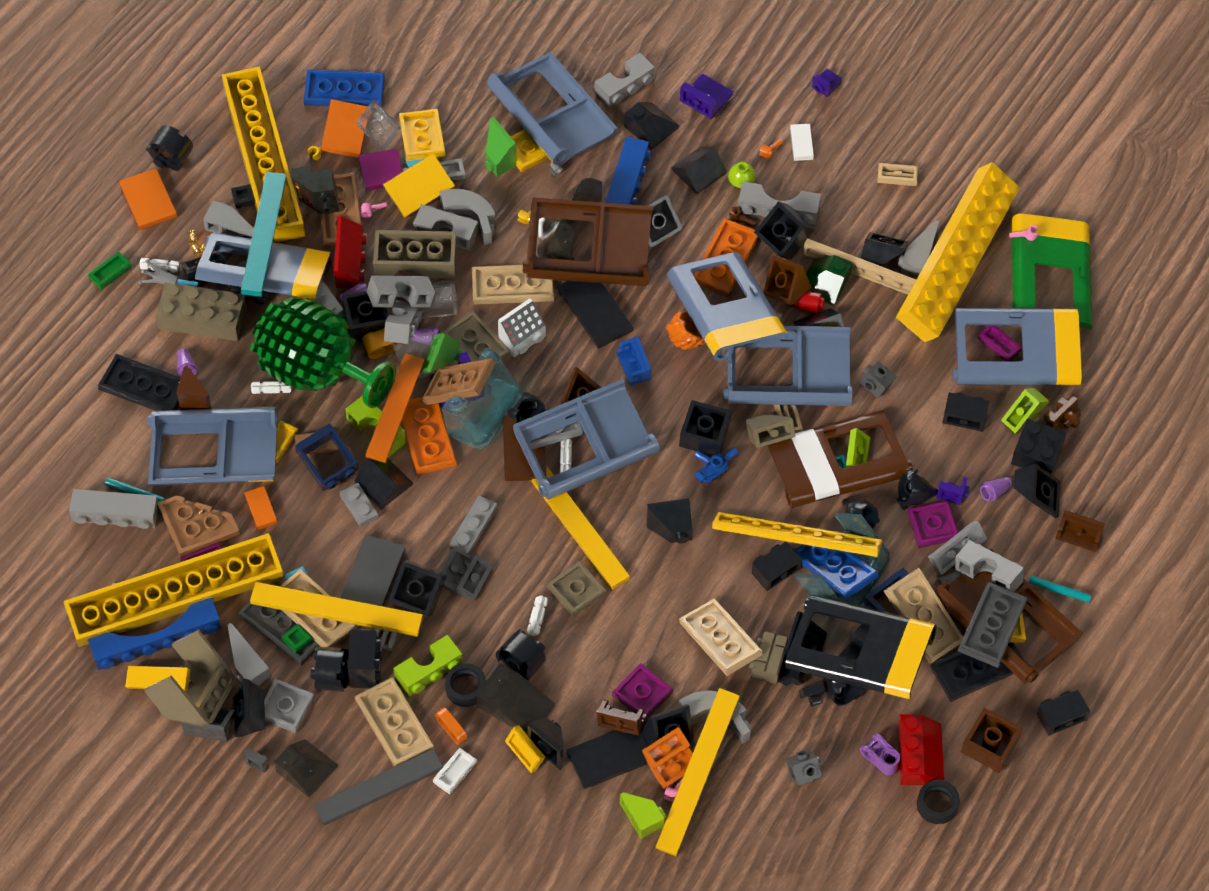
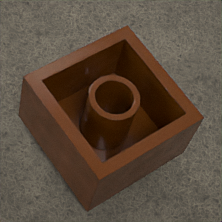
M983 708L963 742L961 753L1000 773L1017 745L1023 728Z

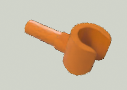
M778 140L770 147L763 144L759 155L769 159L773 151L783 144V140Z

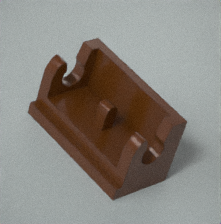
M1065 510L1055 539L1096 552L1105 523Z
M604 699L596 711L598 726L639 736L648 719L647 714H644L645 709L640 708L637 714L615 709L608 705L609 700Z

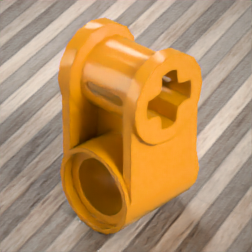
M385 328L368 333L362 338L370 359H377L383 355L398 351L402 348L403 343H396L395 346V342L384 341Z

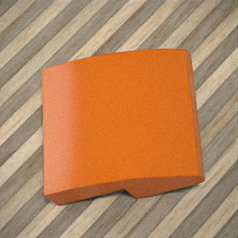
M679 727L642 750L650 769L662 789L685 775L693 755L689 748L690 744Z

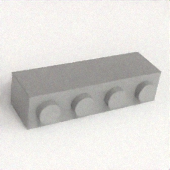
M73 489L69 513L71 520L80 524L88 522L98 525L113 524L120 527L137 526L147 529L155 528L159 508L157 496Z

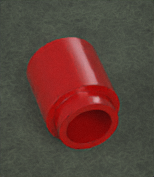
M807 291L794 303V307L799 308L801 311L818 313L820 309L823 310L825 298L822 297V293Z

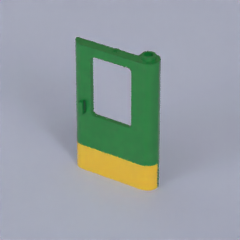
M1031 214L1014 215L1012 217V233L1027 231L1029 226L1036 225L1038 229L1034 233L1039 234L1034 241H1030L1026 237H1012L1013 308H1036V264L1068 268L1073 272V309H1078L1079 328L1092 329L1089 224L1083 221Z

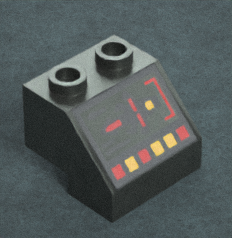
M311 166L291 169L299 201L319 214H331L340 211L338 191L332 169L313 172Z

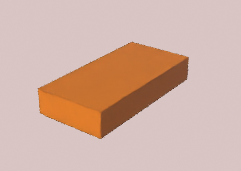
M264 486L244 492L257 530L278 524Z

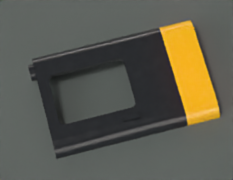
M814 594L810 598H806L804 604L805 611L786 658L785 667L787 669L910 699L911 690L927 646L932 645L937 630L936 624ZM819 613L869 626L870 628L858 659L851 660L803 648L801 645L813 615Z

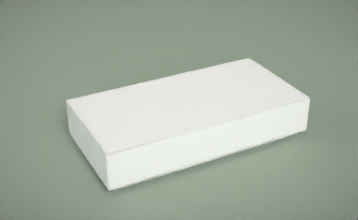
M810 124L790 125L794 161L813 160Z
M459 748L435 776L433 783L451 795L476 765L477 759Z

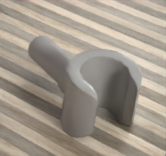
M568 160L557 165L551 162L549 170L553 176H557L562 172L563 168L561 166Z

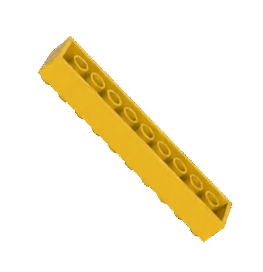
M260 66L222 74L226 99L249 184L255 199L257 213L266 172L286 174V182L273 242L279 243L305 237L302 216Z
M993 162L978 168L896 316L900 322L923 342L940 336L1020 189Z
M268 533L65 600L64 605L78 647L89 644L88 639L108 632L118 635L184 613L191 604L209 598L216 602L254 589L255 582L270 584L282 580L283 571Z

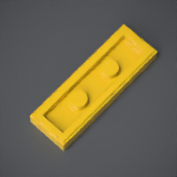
M128 666L125 687L128 689H145L172 675L184 691H188L191 669L181 667Z

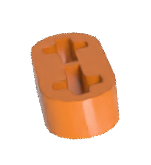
M445 707L434 714L438 723L457 745L468 739L464 729Z

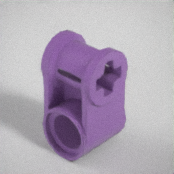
M875 733L872 736L873 739L866 745L860 746L859 750L865 759L874 764L883 774L894 775L899 770L900 754L880 734ZM886 760H892V761H894L895 763H893V764H888V763H886L885 761H886Z

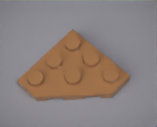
M178 495L157 503L180 557L240 535L231 513L213 510L210 506L187 501L184 497Z

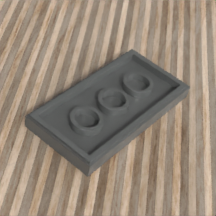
M365 535L340 598L383 607L406 550L405 546Z
M987 582L958 648V652L998 668L1028 598Z
M249 601L238 612V617L300 665H303L309 659L316 647H320L312 639L309 645L295 654L282 641V636L297 624L282 610L254 605Z

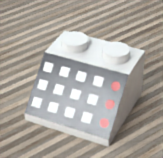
M530 298L498 320L499 339L508 347L513 357L525 353L530 346L544 339L546 336V325Z

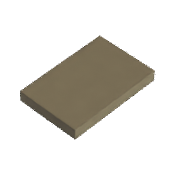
M474 311L441 332L460 342L459 348L461 353L467 351L471 362L492 358L496 362V366L511 355L508 347Z

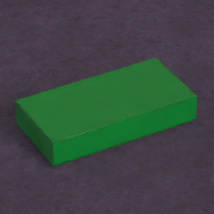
M117 252L88 274V278L100 290H103L130 270L132 263L120 252Z

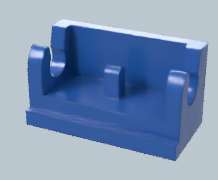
M636 336L620 342V348L616 350L629 385L651 380V367L639 337Z

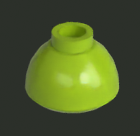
M739 162L730 169L728 179L733 186L741 188L742 181L754 183L756 175L751 165L746 162Z

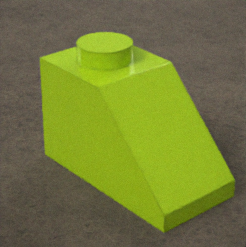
M1035 388L1024 389L1001 421L1017 434L1024 428L1027 419L1034 420L1039 416L1049 403V400Z
M624 792L620 794L619 803L640 839L664 827L666 815L661 806L657 807L655 802L650 799Z

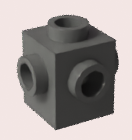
M877 361L873 366L869 364L862 372L864 377L859 383L875 397L879 398L890 387L897 376L881 362Z
M810 750L799 751L795 756L785 759L790 778L797 785L809 784L822 777L820 771L822 762L819 756H815Z

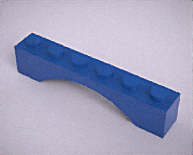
M209 598L191 604L176 622L158 632L144 636H122L108 632L90 638L88 642L97 669L101 670L110 669L122 662H130L142 655H151L163 648H172L173 642L197 630H200L204 635L213 634L222 628L213 600Z

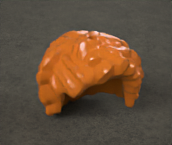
M685 310L677 312L670 324L666 326L670 341L674 342L676 347L687 350L705 344Z

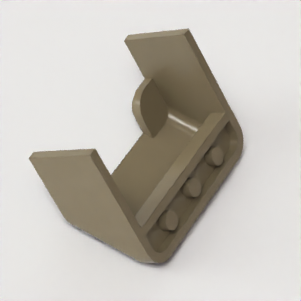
M197 630L172 643L173 648L184 660L181 668L191 669L188 691H184L171 675L145 688L144 692L165 718L204 727L211 724L216 718L235 683V678L230 668L200 630Z

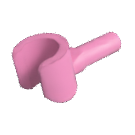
M387 202L377 205L363 203L361 206V217L370 218L372 211L388 207Z
M1031 225L1027 231L1009 233V237H1026L1028 240L1034 241L1039 234L1034 233L1038 227Z
M682 779L675 788L667 786L664 799L674 802Z

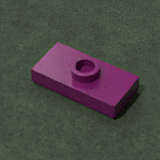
M988 325L977 336L982 343L1006 362L1013 359L1022 349L1019 344L995 325Z

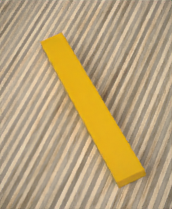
M546 465L547 478L553 477V473ZM537 479L530 480L539 491ZM567 492L549 500L543 497L612 590L630 580L629 574Z
M718 512L712 529L875 557L878 556L882 547L881 539Z
M255 582L250 603L254 605L417 637L423 619V614Z
M719 688L655 848L657 850L677 856L740 695Z

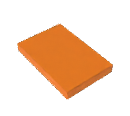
M331 99L321 151L359 158L358 155L361 153L369 107Z
M156 168L119 181L139 230L177 217V213Z

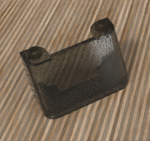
M585 178L565 194L562 200L602 202V181ZM551 218L537 246L539 258L575 260L572 257V242L576 235L575 229L572 226L574 220Z

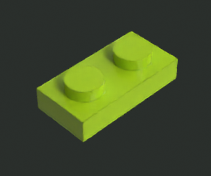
M858 428L850 430L847 467L866 463L868 459L870 437Z

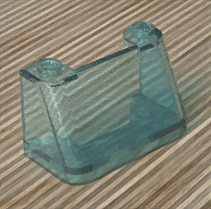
M486 347L480 354L479 360L492 358L496 364L481 394L467 399L454 396L442 407L449 437L477 449L485 448L491 442L502 426L503 420L508 415L507 411L513 408L516 401L522 396L520 384L495 351Z

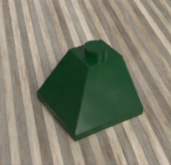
M835 255L814 258L806 273L811 285L808 291L822 293L825 302L835 306L851 276L852 262Z

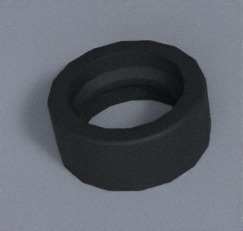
M462 663L454 666L449 670L445 678L447 697L452 703L460 707H470L479 703L486 693V678L483 671L473 664ZM463 675L472 676L478 681V689L472 694L461 695L453 689L454 680Z
M929 781L920 789L917 798V810L927 822L945 824L951 821L957 813L960 803L959 793L947 781ZM936 791L945 793L951 799V806L946 812H934L926 806V796Z

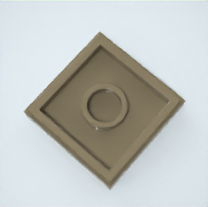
M580 561L547 584V589L572 617L606 594V589Z

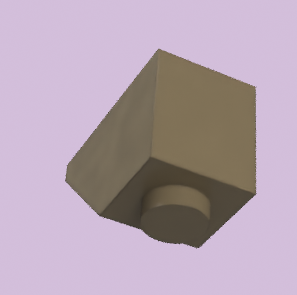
M765 414L746 420L749 439L756 448L795 437L792 417Z

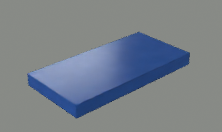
M307 70L304 105L330 106L332 99L368 106L369 108H382L385 73Z
M804 544L794 550L802 559L801 565L845 600L878 578V572L854 553Z

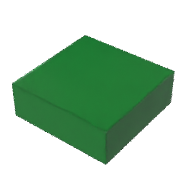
M297 624L282 636V641L297 654L312 642V637Z

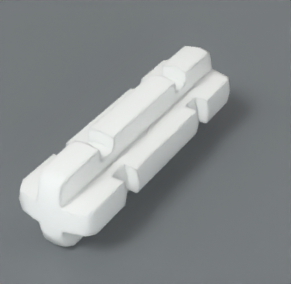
M141 258L140 269L149 270L151 268V270L155 271L145 262L149 258ZM150 260L151 263L165 272L168 270L172 273L179 272L180 265L178 261Z
M256 381L251 383V392L253 394H260L262 391L263 393H280V391L290 393L292 387L279 381H263V383Z
M571 439L561 441L560 473L571 469Z
M539 595V597L535 598V607H533L529 621L530 624L527 628V633L532 636L539 635L541 626L539 625H542L546 610L544 607L548 603L546 597Z

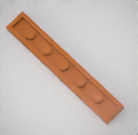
M405 353L367 449L366 457L386 463L425 359Z

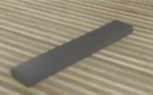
M434 749L329 797L315 804L314 807L325 826L439 772L443 766Z

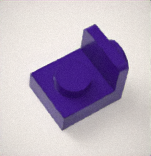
M826 68L820 75L815 74L813 76L812 87L816 92L828 97L842 83V78Z
M963 478L961 487L951 482L941 481L936 498L961 505L962 499H967L970 486H967L968 478Z

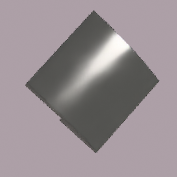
M454 546L439 571L447 575L443 588L474 601L493 565L476 554L471 556L457 546Z

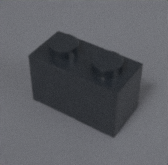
M949 392L942 423L983 432L989 400Z
M787 542L781 545L777 544L769 553L764 556L760 555L753 561L752 574L764 589L768 591L799 571L802 559Z
M1079 690L1073 692L1066 691L1053 700L1046 699L1040 703L1037 711V716L1048 736L1087 721L1090 710Z

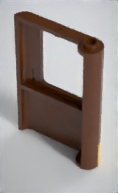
M980 572L974 579L962 574L950 584L947 582L942 583L934 591L946 611L966 630L987 582L992 581L993 573ZM1023 578V582L1015 590V593L1028 598L1023 611L1058 642V645L1034 665H1029L1009 645L1007 646L1001 662L1023 683H1032L1043 669L1080 639L1083 632Z

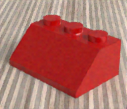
M337 216L334 276L336 288H352L359 283L361 284V281L365 279V269H361L362 263L366 262V251H363V245L367 244V233H363V225L343 216Z
M900 714L898 721L900 785H924L932 780H944L941 723L922 714Z

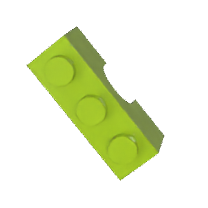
M363 395L345 408L347 420L359 432L369 426L376 427L382 414L379 406L376 408L367 407L363 402ZM401 426L388 458L406 444V432Z
M448 635L430 645V655L434 659L431 664L421 666L411 657L393 668L394 678L408 696L420 693L424 690L425 686L432 682H438L450 669L463 663L462 653Z

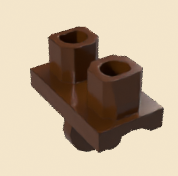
M1074 396L1070 400L1061 398L1056 404L1058 410L1056 413L1048 410L1044 414L1045 423L1061 431L1069 426L1077 428L1080 425L1079 417L1081 416L1080 409L1077 406L1078 398Z

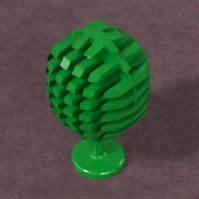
M288 298L280 301L279 304L270 303L266 309L267 311L261 313L252 333L254 334L255 342H252L250 347L252 352H257L261 360H256L261 371H266V374L287 386L305 391H318L326 388L327 385L335 386L339 379L347 374L365 384L363 402L367 407L376 408L387 397L396 376L395 364L384 361L370 373L351 363L354 355H351V347H354L356 339L349 337L347 332L349 326L344 318H340L339 315L319 303L299 298Z

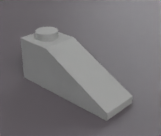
M213 200L203 218L205 230L252 239L254 228L232 206Z
M935 220L906 248L905 255H900L898 266L901 267L900 274L915 279L918 278L932 252L939 221Z
M229 623L227 626L237 674L235 679L239 685L243 679H249L259 686L271 678L269 667L233 624Z

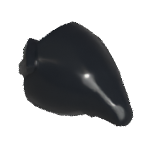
M524 392L516 401L514 407L509 409L507 413L509 417L519 423L546 410L540 397Z
M917 469L905 472L900 478L898 498L896 497V500L902 510H905L906 506L922 504L935 497L938 493L937 488L930 485L923 477L917 475Z
M845 498L842 500L845 523L851 532L863 533L870 528H875L876 524L880 522L877 508L869 501L858 498Z
M825 678L828 695L838 706L846 705L854 699L857 700L860 694L864 692L862 687Z

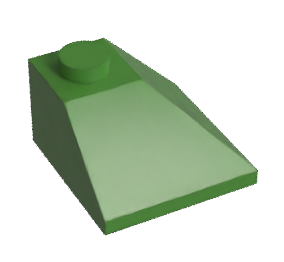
M492 117L489 124L485 166L498 177L516 166V143L499 122Z
M443 333L434 335L421 374L431 373L453 363L454 360H458L461 353L459 348L461 343Z

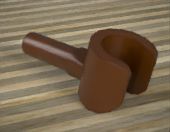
M732 207L734 214L729 213L731 221L738 222L741 220L751 225H756L757 221L742 215L739 207Z

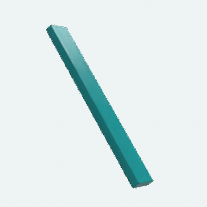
M266 172L241 287V294L262 297L286 182V174Z

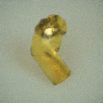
M189 230L187 233L188 244L194 254L200 257L206 245H199L197 231Z

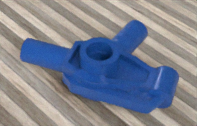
M733 447L724 455L715 454L712 457L697 450L694 457L706 464L703 469L695 473L694 477L700 483H711L728 470V461L739 454L738 450Z

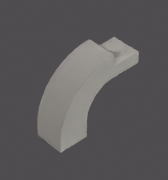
M450 189L440 191L442 211L453 212L456 215L470 217L478 221L484 245L491 244L492 235H495V213L489 202L482 196L469 190Z
M717 691L695 692L679 700L678 707L686 704L690 706L692 725L708 717ZM738 701L729 726L740 742L744 744L750 740L752 729L745 719L746 709Z

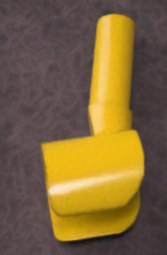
M311 146L307 152L309 156L315 153L312 157L313 160L317 161L321 158L320 153L323 151H321V147Z
M520 210L517 221L529 224L531 210L529 212Z

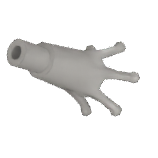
M150 259L145 260L155 272L142 270V274L150 275L152 279L139 281L140 285L143 283L165 285V282L177 284L178 276L159 269L150 262Z

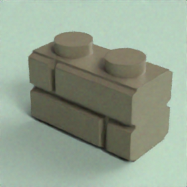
M764 632L762 639H757L756 644L762 650L763 655L750 662L749 669L753 670V678L765 680L773 684L777 683L784 661L788 637Z

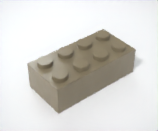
M375 230L374 276H394L398 271L428 276L429 278L455 279L456 232Z
M165 282L156 313L158 329L238 341L247 308L245 295Z

